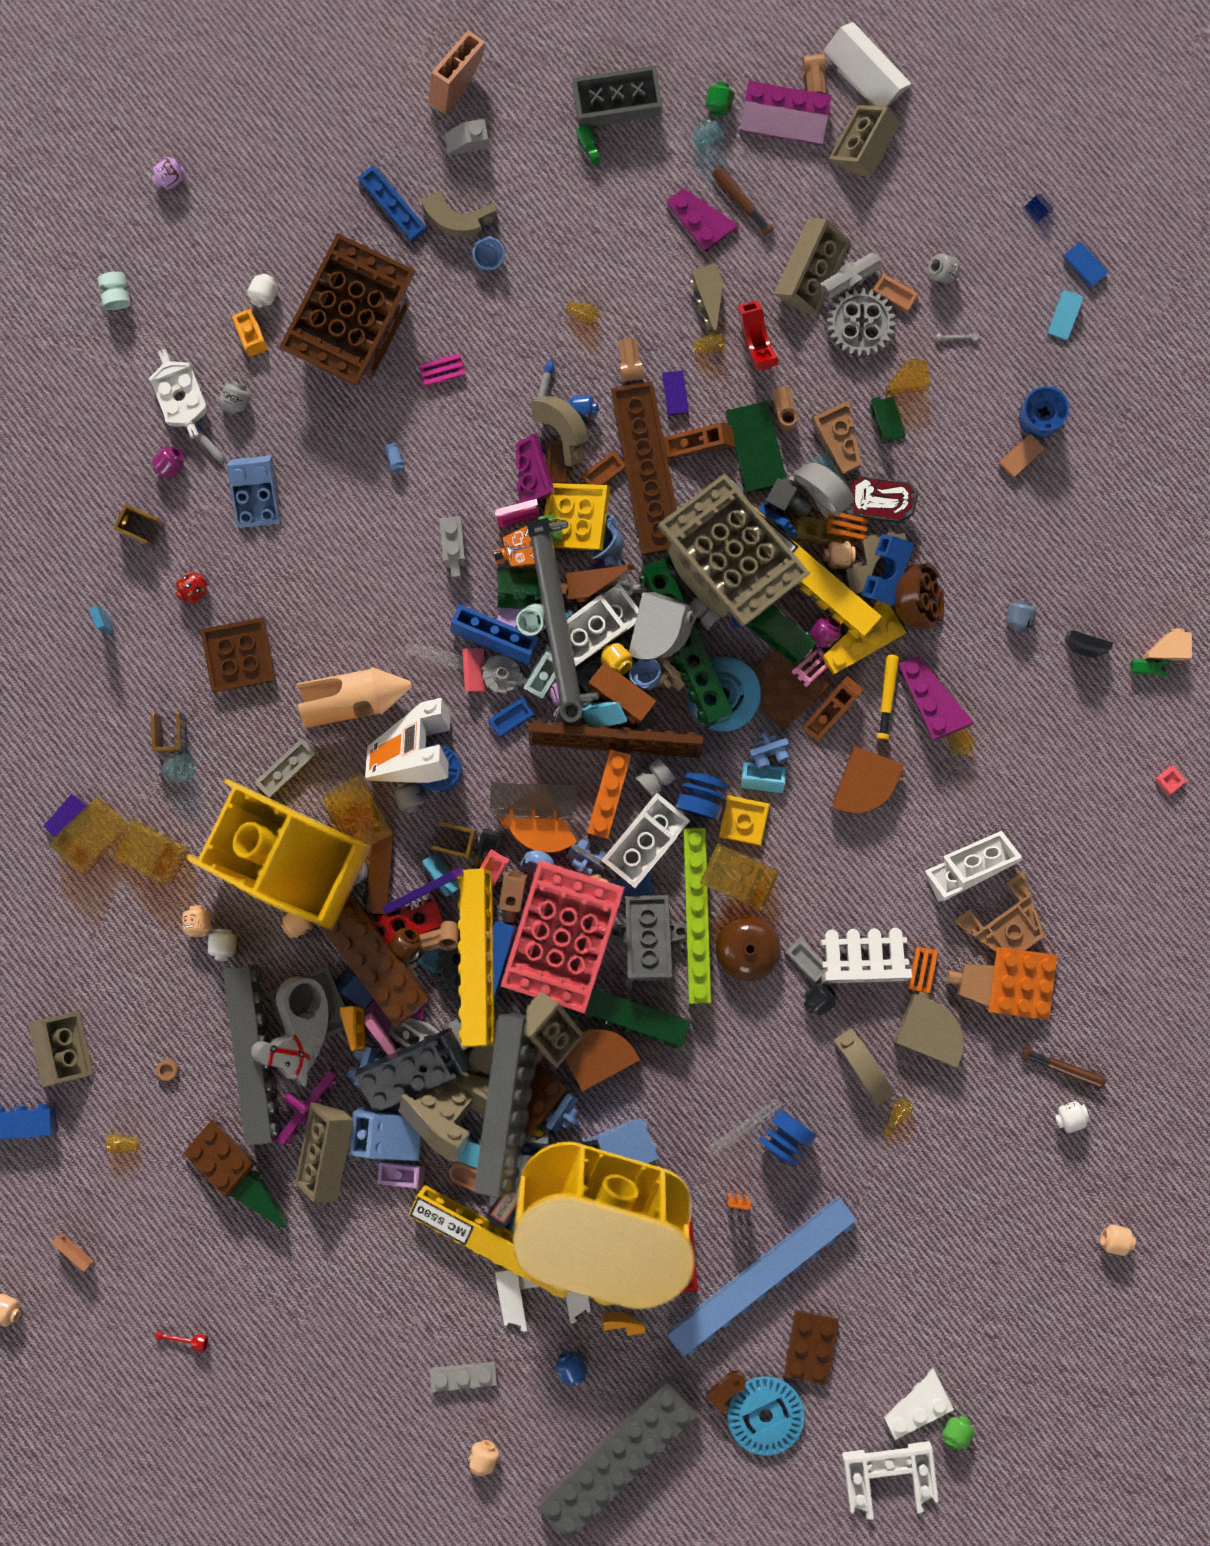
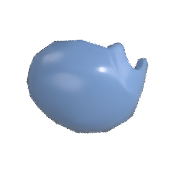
M486 237L475 244L472 256L478 268L491 271L502 264L505 252L499 240L493 237Z
M639 659L629 671L630 682L642 691L652 690L659 685L662 678L660 663L655 659Z
M532 850L524 855L520 868L526 873L535 876L539 861L553 865L555 863L548 853Z

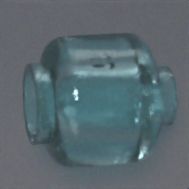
M706 119L693 129L695 137L692 140L698 149L702 147L705 151H710L722 143L724 132L716 120Z
M173 754L164 761L163 773L169 781L186 782L195 774V762L189 755Z

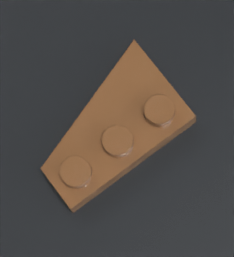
M849 400L811 419L840 475L846 474L861 465L858 444L853 430V418H851L850 414L851 406Z

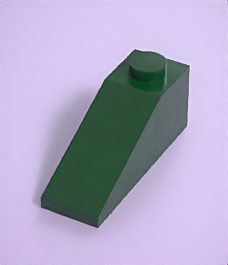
M252 1169L230 1196L279 1227L284 1228L289 1221L265 1181L259 1177L260 1173Z

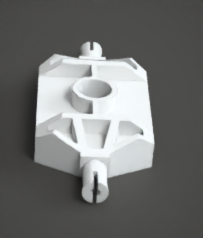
M163 349L162 352H158L162 366L149 377V380L157 395L165 416V422L169 426H185L190 438L194 439V435L197 438L199 434L195 425L206 414L207 406L191 365L186 362L170 361L167 350ZM178 392H185V398L182 401L175 400V395Z

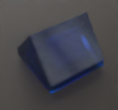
M1042 194L1035 195L1024 207L1037 223L1054 211V208Z

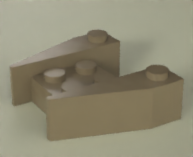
M463 1073L424 1091L416 1101L403 1093L399 1112L436 1153L455 1163L466 1149L469 1132L458 1126V1124L470 1109L485 1116L490 1080Z

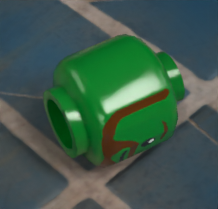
M717 82V85L710 86L705 102L709 113L725 116V113L730 112L735 92L725 82Z

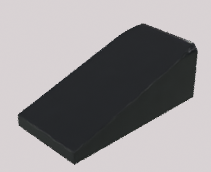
M483 829L473 869H480L491 849L500 853L504 833Z

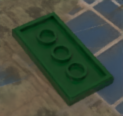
M763 401L726 410L728 424L732 426L734 448L746 493L771 488L778 478L781 480L783 478L787 479L768 402Z

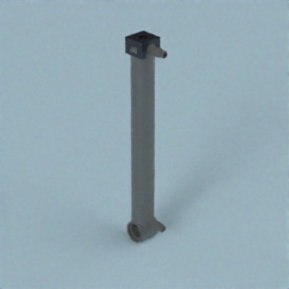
M543 518L526 523L532 543L561 706L560 713L564 720L576 723L584 716L582 703L597 700L599 695L598 693L580 695L552 538L554 531L568 528V522L551 523L549 518ZM570 706H576L578 709L577 715L573 718H570L567 714Z

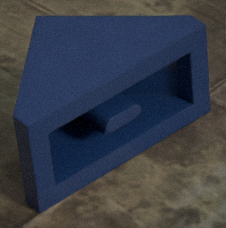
M348 966L336 980L338 989L342 995L366 1010L374 1001V998L350 966Z

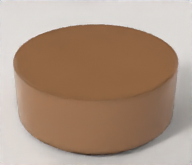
M171 1059L162 1060L156 1066V1075L162 1081H171L179 1073L178 1064Z

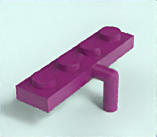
M331 1069L327 1072L304 1103L290 1093L284 1097V1100L298 1111L275 1141L282 1146L286 1142L290 1144L297 1135L295 1130L299 1125L303 1127L307 1122L310 1103L321 1104L324 1100L322 1095L325 1091L328 1090L330 1092L338 1081L335 1078L338 1074Z

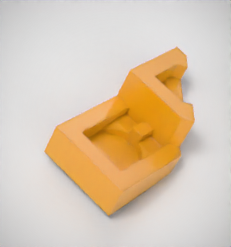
M602 1313L604 1331L626 1328L627 1336L646 1333L645 1325L626 1313Z

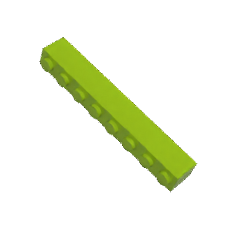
M685 828L683 829L688 1003H711L706 829Z

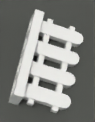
M875 928L867 933V938H860L859 932L856 929H851L846 933V939H839L838 933L835 930H828L825 933L824 940H821V946H825L826 962H822V968H827V971L821 975L822 984L910 980L912 978V970L905 969V965H909V959H904L903 944L907 943V937H903L902 931L898 928L891 929L888 933V938H881V932ZM882 944H889L890 960H883ZM839 945H846L847 961H840ZM861 945H868L869 960H862ZM884 966H891V970H884ZM841 967H848V971H841ZM862 967H869L870 970H862Z

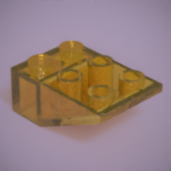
M361 774L323 794V801L342 833L368 846L393 834Z
M96 797L60 831L49 846L80 873L89 874L131 824L99 797Z
M132 818L113 857L164 885L171 886L191 847Z
M717 843L700 883L762 911L780 871Z

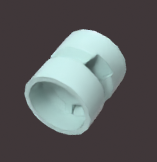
M108 272L98 276L99 289L103 292L101 300L104 309L119 310L130 306L129 293L125 290L127 282L124 273Z
M532 604L518 613L516 625L521 633L533 636L546 628L543 605Z

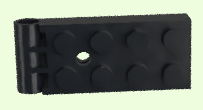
M447 1028L357 1069L354 1077L373 1111L376 1113L399 1103L403 1093L413 1097L449 1081L457 1075L465 1073L472 1065L452 1029Z

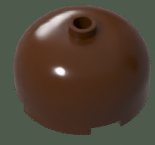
M930 563L907 567L896 587L894 603L896 612L906 625L915 629L937 627V622L942 621L944 615V590H940L936 579L939 578V573ZM938 598V604L936 601H930V599Z
M743 916L728 922L722 928L716 940V956L722 969L731 977L741 981H757L769 975L777 966L781 956V942L777 932L768 922L758 917ZM748 945H752L754 947V951L752 953H748L746 951V947Z

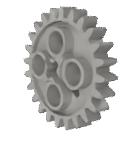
M862 288L860 294H858L856 289H853L852 295L846 291L844 298L838 296L837 302L839 304L832 303L831 307L834 310H829L828 315L832 318H828L826 321L827 324L831 325L827 328V332H833L829 338L830 340H837L834 347L843 346L841 353L847 349L849 350L850 357L853 352H856L857 358H860L861 353H864L866 358H868L870 351L876 355L878 352L877 347L884 350V343H890L891 339L888 336H893L894 334L891 328H895L896 323L891 320L895 318V314H889L893 307L885 306L888 301L887 299L879 300L881 297L880 293L874 297L872 289L869 294L865 293L864 288ZM860 305L864 306L862 324H864L861 332L862 341L858 340L860 323L858 322L860 318ZM851 308L855 310L856 315H848L846 309ZM874 310L877 316L870 317L867 311ZM851 329L855 335L849 337L845 334V330ZM871 330L875 332L876 337L869 338L866 335V331Z

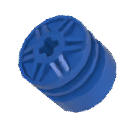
M1043 386L1033 390L1020 408L1019 420L1023 429L1034 437L1044 438L1054 434L1064 424L1069 415L1067 397L1062 391L1051 386ZM1041 410L1045 411L1044 415L1046 416L1044 418L1040 417L1039 412Z
M441 745L440 747L449 762L448 778L421 783L430 791L438 793L448 792L455 788L460 782L463 773L462 763L458 756L448 747Z
M686 772L685 779L692 781L693 784L683 783L682 787L689 790L690 795L680 794L676 809L699 817L719 821L722 806L714 801L715 799L726 798V795L717 791L718 789L728 791L729 785L707 774Z
M779 1109L771 1120L778 1128L776 1132L769 1128L764 1130L772 1138L769 1140L761 1135L758 1140L775 1157L783 1162L797 1166L799 1161L792 1154L796 1153L803 1157L804 1154L798 1148V1145L802 1144L810 1147L817 1135Z

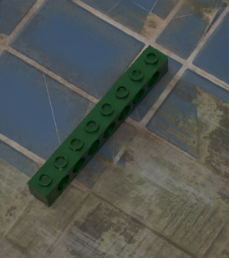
M666 559L642 567L638 577L641 586L646 587L647 592H655L685 602ZM660 583L664 589H657L654 584ZM693 623L690 635L686 641L689 647H682L672 655L674 663L678 664L681 669L680 676L683 683L688 685L690 690L688 692L689 698L697 706L699 721L708 728L729 720L733 712ZM692 659L696 661L697 666H690L687 660ZM696 679L704 680L706 685L699 686L696 683ZM710 698L713 700L714 705L708 706L704 699Z

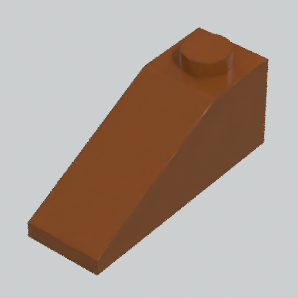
M721 422L664 437L667 458L711 453L735 447L732 426Z
M634 565L566 573L569 599H576L577 603L588 602L589 597L599 595L633 571Z
M847 675L804 724L802 729L818 742L864 689Z

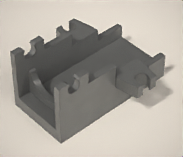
M669 895L625 896L626 923L613 926L611 934L616 932L619 936H611V944L627 946L628 993H633L632 981L667 980V992H672L671 945L685 942V934H677V931L685 932V924L670 922Z

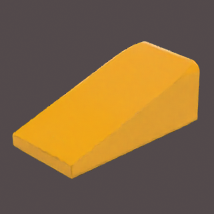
M251 308L232 316L244 349L249 357L268 350Z
M356 1006L340 1007V1015L351 1051H365L364 1009Z

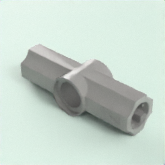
M871 252L855 263H847L838 270L837 274L820 283L821 294L830 301L846 290L852 291L861 285L864 279L881 270L880 259Z

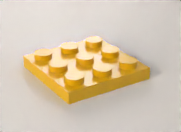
M552 483L555 493L546 498L544 516L555 515V518H559L561 522H568V528L562 529L563 538L557 541V545H554V548L603 551L610 487L608 485Z

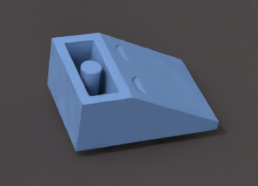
M272 455L229 460L227 472L237 528L280 524L276 476Z
M360 1107L353 1112V1130L350 1137L349 1155L369 1159L415 1161L420 1159L422 1137L400 1113L386 1110L375 1113L372 1108Z

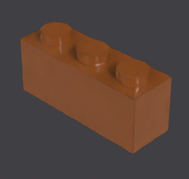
M605 662L588 682L587 688L590 689V693H598L599 698L601 697L606 702H619L627 721L633 725L636 723L639 726L656 703L655 699Z

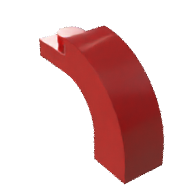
M756 300L737 305L744 340L754 369L769 370L773 366L779 365L778 357L768 338L763 308L759 301Z

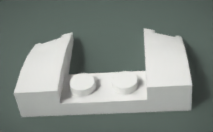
M506 1268L496 1269L495 1275L504 1325L507 1326L508 1322L521 1326L520 1330L525 1332L527 1331V1323L521 1289L539 1286L532 1284L529 1280L519 1275L513 1274ZM575 1292L566 1294L570 1324H574L577 1322L575 1318L584 1310H587L588 1313L591 1311L589 1296Z
M929 1441L908 1444V1448L873 1453H865L864 1450L842 1453L848 1500L852 1514H854L856 1507L867 1511V1519H874L869 1478L911 1473L917 1513L924 1511L921 1504L930 1498H933L936 1503L938 1502L933 1450Z

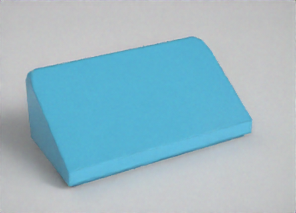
M743 762L740 787L783 793L786 767L770 765L768 768L759 770L755 763Z
M437 853L422 861V864L434 880L450 872ZM455 879L441 886L440 889L445 896L449 897L459 890L458 882Z

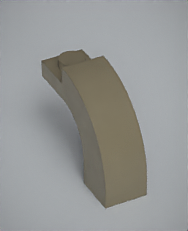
M440 191L421 199L422 206L432 224L440 231L454 237L468 238L482 234L481 225H489L495 221V218H498L497 210L493 203L474 212L462 214L453 211L446 204Z
M542 396L532 400L533 422L550 424L558 431L563 444L565 466H573L583 462L584 449L582 443L589 441L586 426L578 412L569 403L557 397Z
M852 1028L834 1039L835 1044L856 1073L866 1093L876 1107L895 1096L879 1066Z

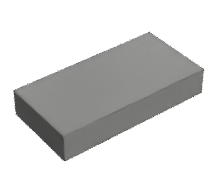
M801 937L785 951V954L814 983H817L821 979V975L827 971V968H822V962L824 961Z

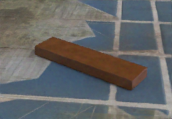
M372 827L366 913L387 914L382 907L389 904L395 828Z

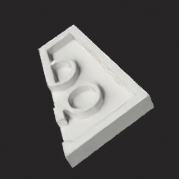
M933 1368L884 1417L895 1440L954 1410Z

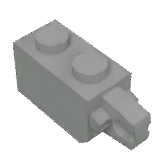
M461 516L439 518L443 561L446 568L451 567L452 579L461 578L460 566H465L466 562Z

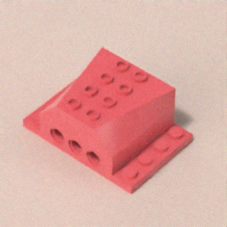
M539 861L501 986L533 997H537L542 991L561 1006L585 1013L619 909L624 887Z

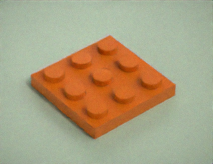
M997 947L988 1012L1049 1020L1058 955Z

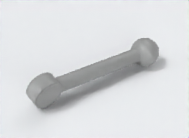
M977 332L971 335H942L939 333L936 334L935 340L941 342L942 340L971 339V341L975 342L979 339V334Z

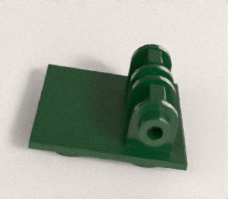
M498 568L497 608L524 609L532 604H540L541 594L535 569Z

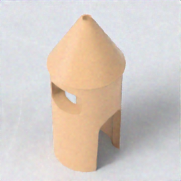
M374 667L368 670L296 684L304 702L298 704V708L305 728L375 714L382 715L412 688L411 681Z

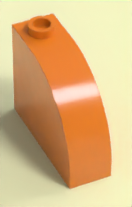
M545 786L500 812L502 817L499 820L505 829L509 828L518 841L532 850L555 853L572 847L573 844L578 843Z

